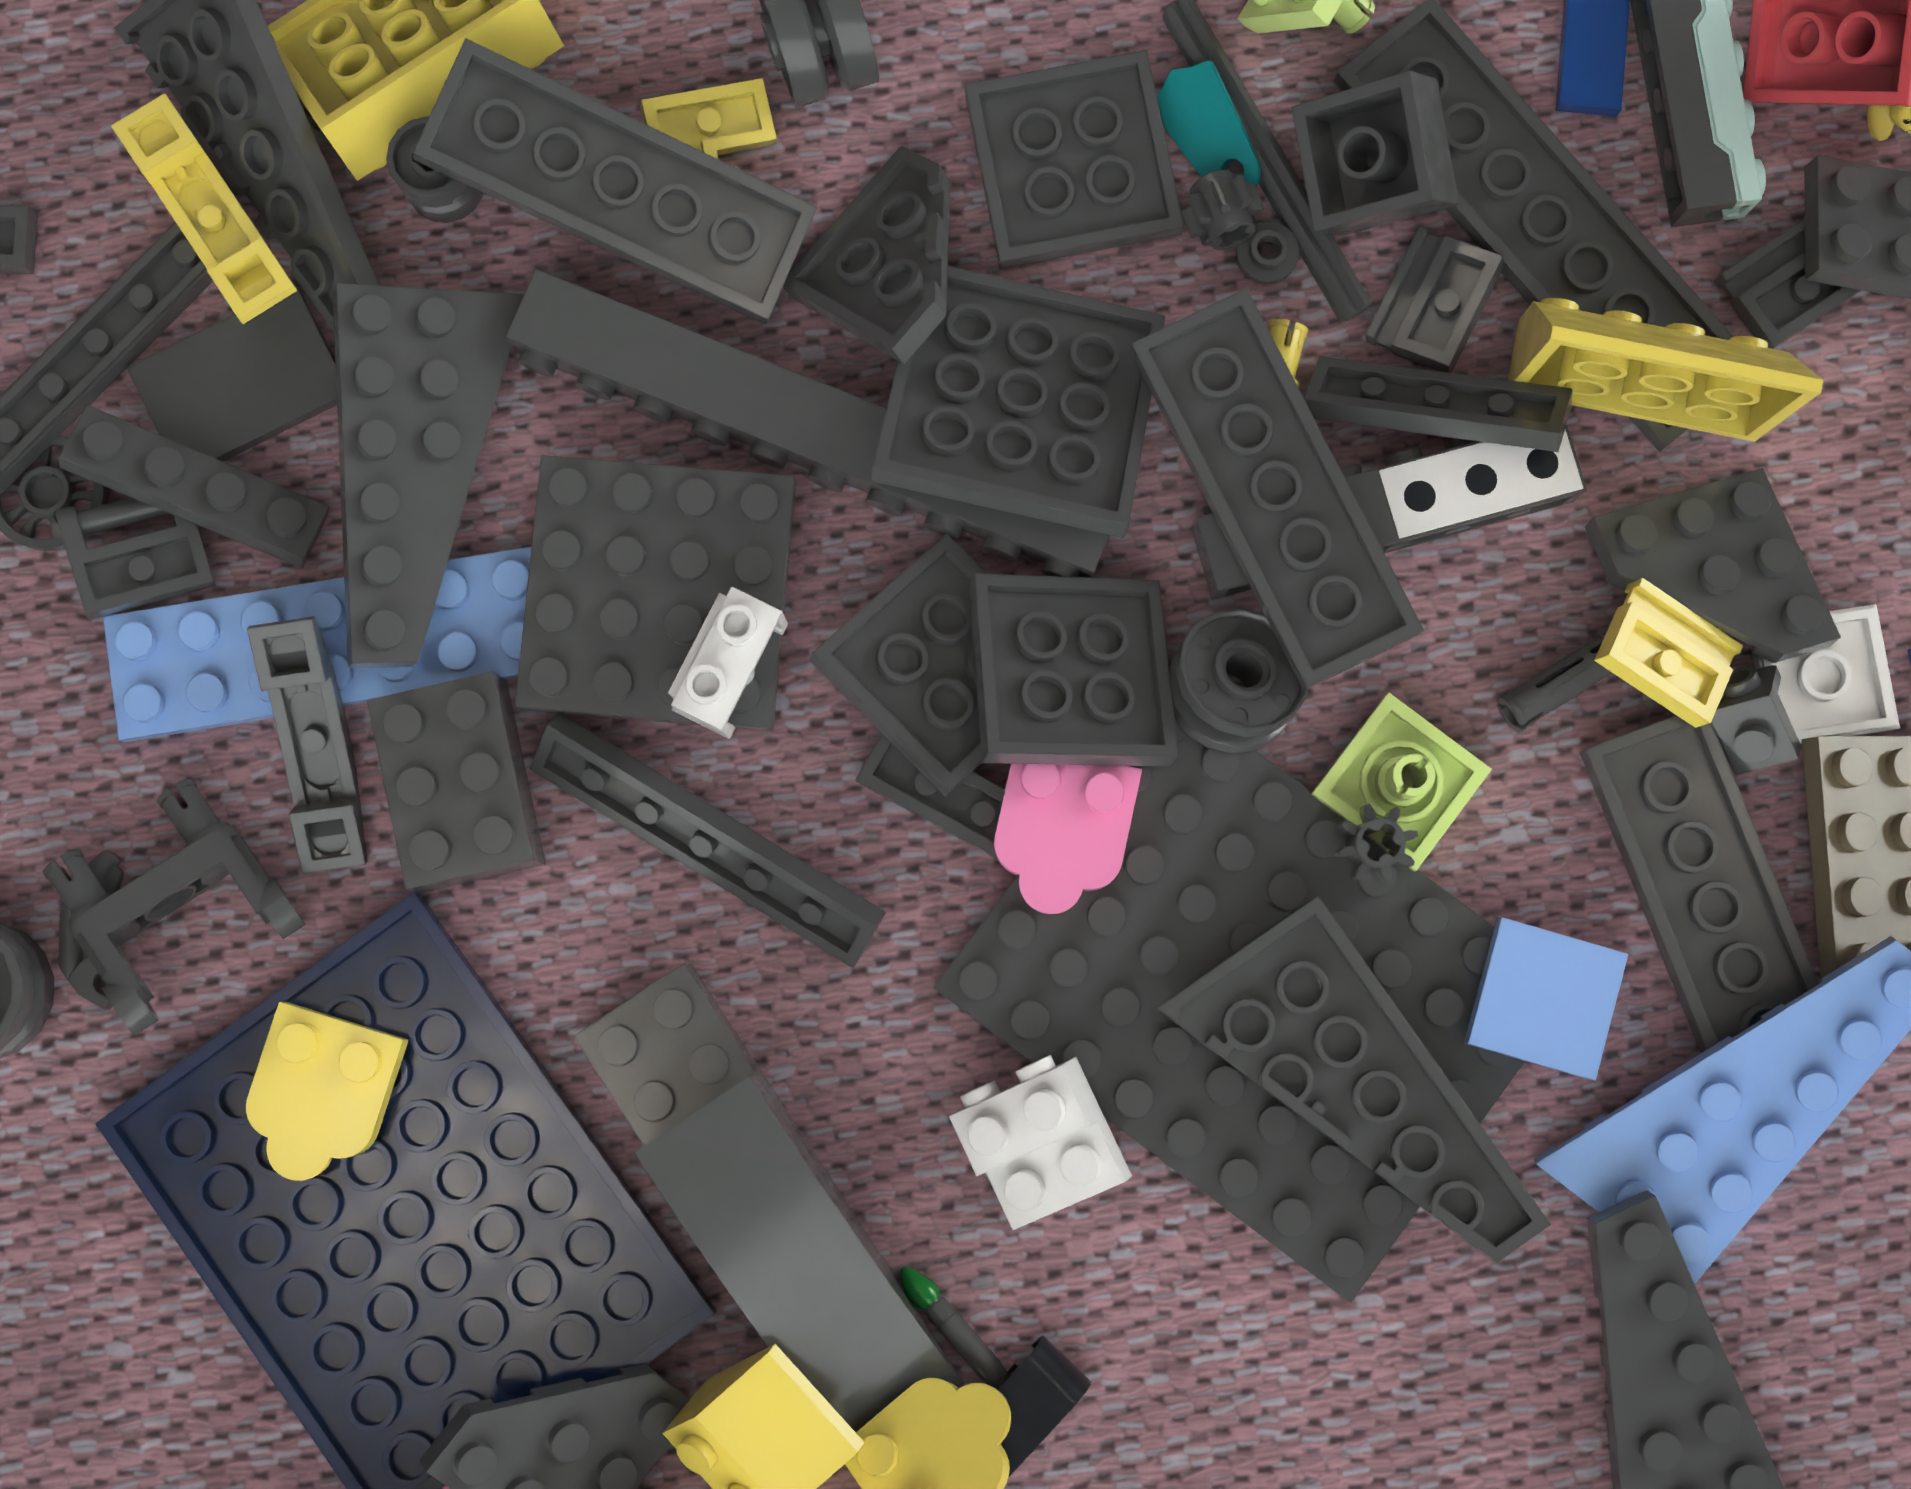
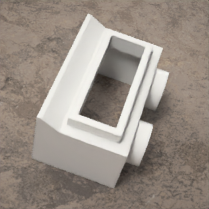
M731 587L727 596L719 593L668 691V694L674 699L671 704L673 707L672 711L730 739L735 726L728 723V720L745 686L753 680L754 669L773 631L783 635L788 625L783 612L734 587Z

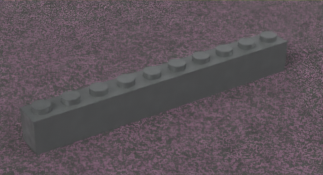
M538 269L534 271L506 335V339L515 352L521 354L518 362L531 371L547 377H553L556 369L578 377L575 385L593 396L610 400L613 392L636 400L633 408L653 420L668 423L671 415L693 423L691 432L708 442L726 446L728 439L731 438L751 446L749 455L768 466L784 469L786 462L789 461L809 469L807 478L828 490L842 492L846 484L868 493L865 501L883 512L899 516L904 507L926 516L924 525L943 536L947 533L951 538L958 539L961 531L984 539L982 548L998 558L1017 562L1021 554L1044 563L1041 572L1046 576L1093 578L1110 535L872 482L870 481L887 408Z

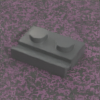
M1805 218L1721 273L1714 280L1718 288L1723 286L1733 300L1730 303L1752 335L1768 342V348L1775 349L1862 291L1805 280Z
M1419 227L1365 334L1367 342L1374 346L1379 345L1390 349L1397 356L1437 371L1452 373L1504 268L1503 256L1448 236L1440 238L1428 234V229Z

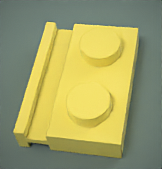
M1644 578L1629 583L1625 589V593L1628 594L1623 606L1617 608L1594 661L1693 727L1697 728L1711 723L1733 672L1730 664L1734 655L1741 653L1743 645Z

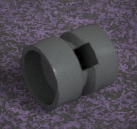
M429 117L411 120L399 128L389 142L386 160L390 175L417 213L430 221L450 223L465 218L476 209L483 198V192L413 160V151Z

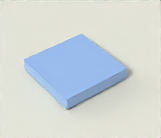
M1497 918L1464 1043L1596 1081L1629 954L1507 918Z

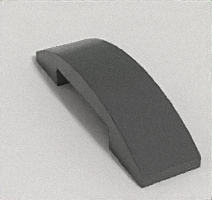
M315 616L251 625L247 628L258 681L261 691H268L294 804L289 817L302 874L366 865L368 861L351 738L333 666Z

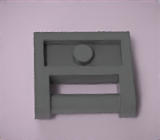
M134 498L77 511L75 506L55 510L85 615L89 620L216 586L199 528L195 523L174 515L177 525L175 527L88 549L86 535L170 513Z

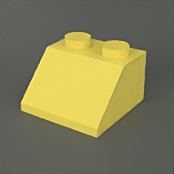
M776 1344L707 1378L662 1433L677 1449L680 1461L692 1472L700 1474L712 1489H817L858 1453L865 1443Z

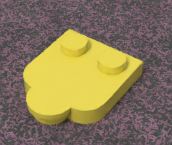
M279 1002L246 1101V1114L251 1126L259 1134L268 1138L266 1151L272 1168L286 1179L303 1181L321 1174L328 1167L332 1158H348L359 1155L369 1149L378 1136L409 1039L289 1002Z
M939 1378L919 1380L856 1432L865 1443L858 1453L847 1461L845 1465L862 1489H1004L1009 1477L1010 1467L1008 1456L1001 1443L1007 1436L1011 1425L1009 1404L1000 1391L984 1383H970L958 1388L954 1384Z

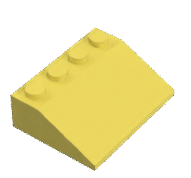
M307 0L268 25V29L276 42L277 50L297 95L357 181L372 171L387 165L386 157L389 142L399 128L411 120L430 116L465 38L529 69L539 66L547 57L564 47L539 0Z
M1546 298L1540 302L1533 301L1518 321L1508 380L1572 388L1571 405L1752 442L1757 441L1818 396L1822 391L1823 379L1792 354L1768 348V342L1752 336H1735L1726 340L1706 336L1703 328L1686 323H1673L1666 327L1641 323L1642 318L1639 315L1627 311H1607L1603 315L1581 311L1577 303L1562 298Z

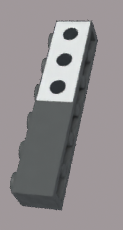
M1567 424L1559 452L1453 438L1444 443L1446 448L1444 451L1423 456L1421 448L1408 449L1385 458V467L1362 473L1359 464L1340 468L1384 554L1573 503L1587 491ZM1209 505L1203 507L1204 516L1196 518L1191 530L1211 599L1215 600L1252 590Z

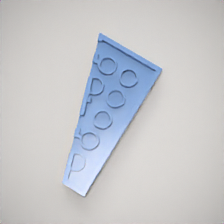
M1889 936L1821 979L1820 984L1785 1006L1781 1003L1761 1016L1762 1020L1733 1038L1730 1036L1726 1037L1642 1089L1641 1095L1607 1116L1602 1114L1584 1125L1583 1131L1555 1148L1554 1146L1550 1147L1534 1158L1535 1164L1598 1212L1646 1190L1654 1194L1695 1284L1911 1030V951L1893 937Z

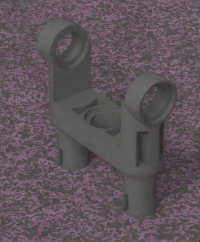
M185 779L174 784L188 805L186 809L182 807L169 788L157 799L160 808L164 809L185 840L186 845L184 849L113 894L106 893L84 860V855L80 850L69 851L60 856L73 875V880H71L63 867H59L55 860L51 861L43 870L44 876L50 880L72 914L69 920L71 925L70 931L106 984L102 988L107 999L134 1035L139 1034L159 1021V1018L149 1002L154 996L120 945L202 894L229 874L255 912L259 913L266 925L271 922L283 939L306 925L288 901L274 878L270 879L236 827L218 820L197 789V784L193 779Z

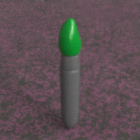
M904 1266L900 1270L901 1283L910 1301L916 1307L925 1310L933 1324L937 1325V1329L987 1385L996 1388L997 1384L1001 1386L1007 1370L962 1316L954 1310V1307L943 1296H940L938 1286L931 1279L909 1266Z

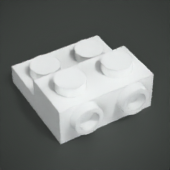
M1051 1055L1043 1057L1016 1070L1015 1073L1020 1082L1001 1091L995 1080L960 1096L965 1108L949 1116L976 1176L983 1173L987 1174L1012 1230L1122 1184L1132 1177L1077 1057L1055 1065Z

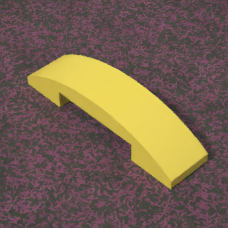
M165 93L111 125L242 324H245L297 291Z

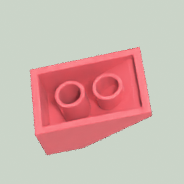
M1754 0L1743 88L1744 99L1760 103L1911 107V0Z

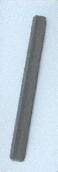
M1176 0L1171 2L1164 8V23L1190 67L1207 60L1214 62L1261 166L1259 185L1281 223L1297 239L1299 253L1338 320L1345 322L1359 316L1370 304L1368 295L1332 234L1314 232L1307 191L1194 0Z

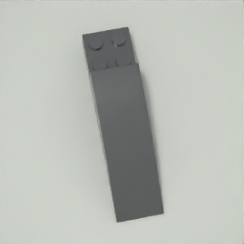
M683 963L573 1036L642 1142L643 1146L634 1151L635 1155L766 1345L770 1347L776 1344L855 1432L919 1380L939 1378L954 1384L958 1388L965 1385L692 964Z

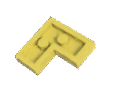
M763 78L643 99L640 103L644 124L717 159L718 155L771 146L777 140Z

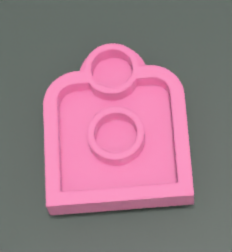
M1011 764L995 833L994 849L1000 864L1010 873L1019 876L1021 895L1031 908L1044 914L1065 912L1076 904L1083 890L1093 891L1104 888L1115 879L1123 862L1142 769L1113 765Z

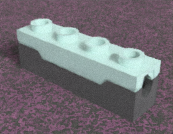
M1630 0L1671 228L1715 222L1721 219L1744 218L1762 200L1766 186V174L1762 161L1755 159L1751 136L1755 126L1754 109L1750 100L1743 97L1740 80L1744 67L1743 49L1738 40H1733L1729 21L1733 9V0Z

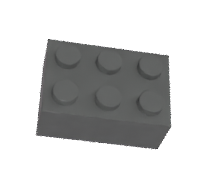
M492 671L367 700L406 890L425 893L546 865L508 683L504 678Z

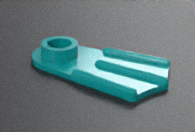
M1207 60L1191 67L1171 70L1161 91L1157 95L1162 124L1201 177L1214 171L1227 170L1232 161L1238 160L1243 166V176L1246 183L1254 182L1257 187L1261 176L1259 159L1214 62Z

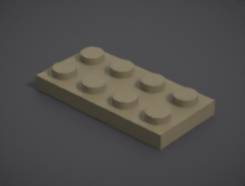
M1817 736L1802 739L1821 979L1889 936L1911 951V736Z

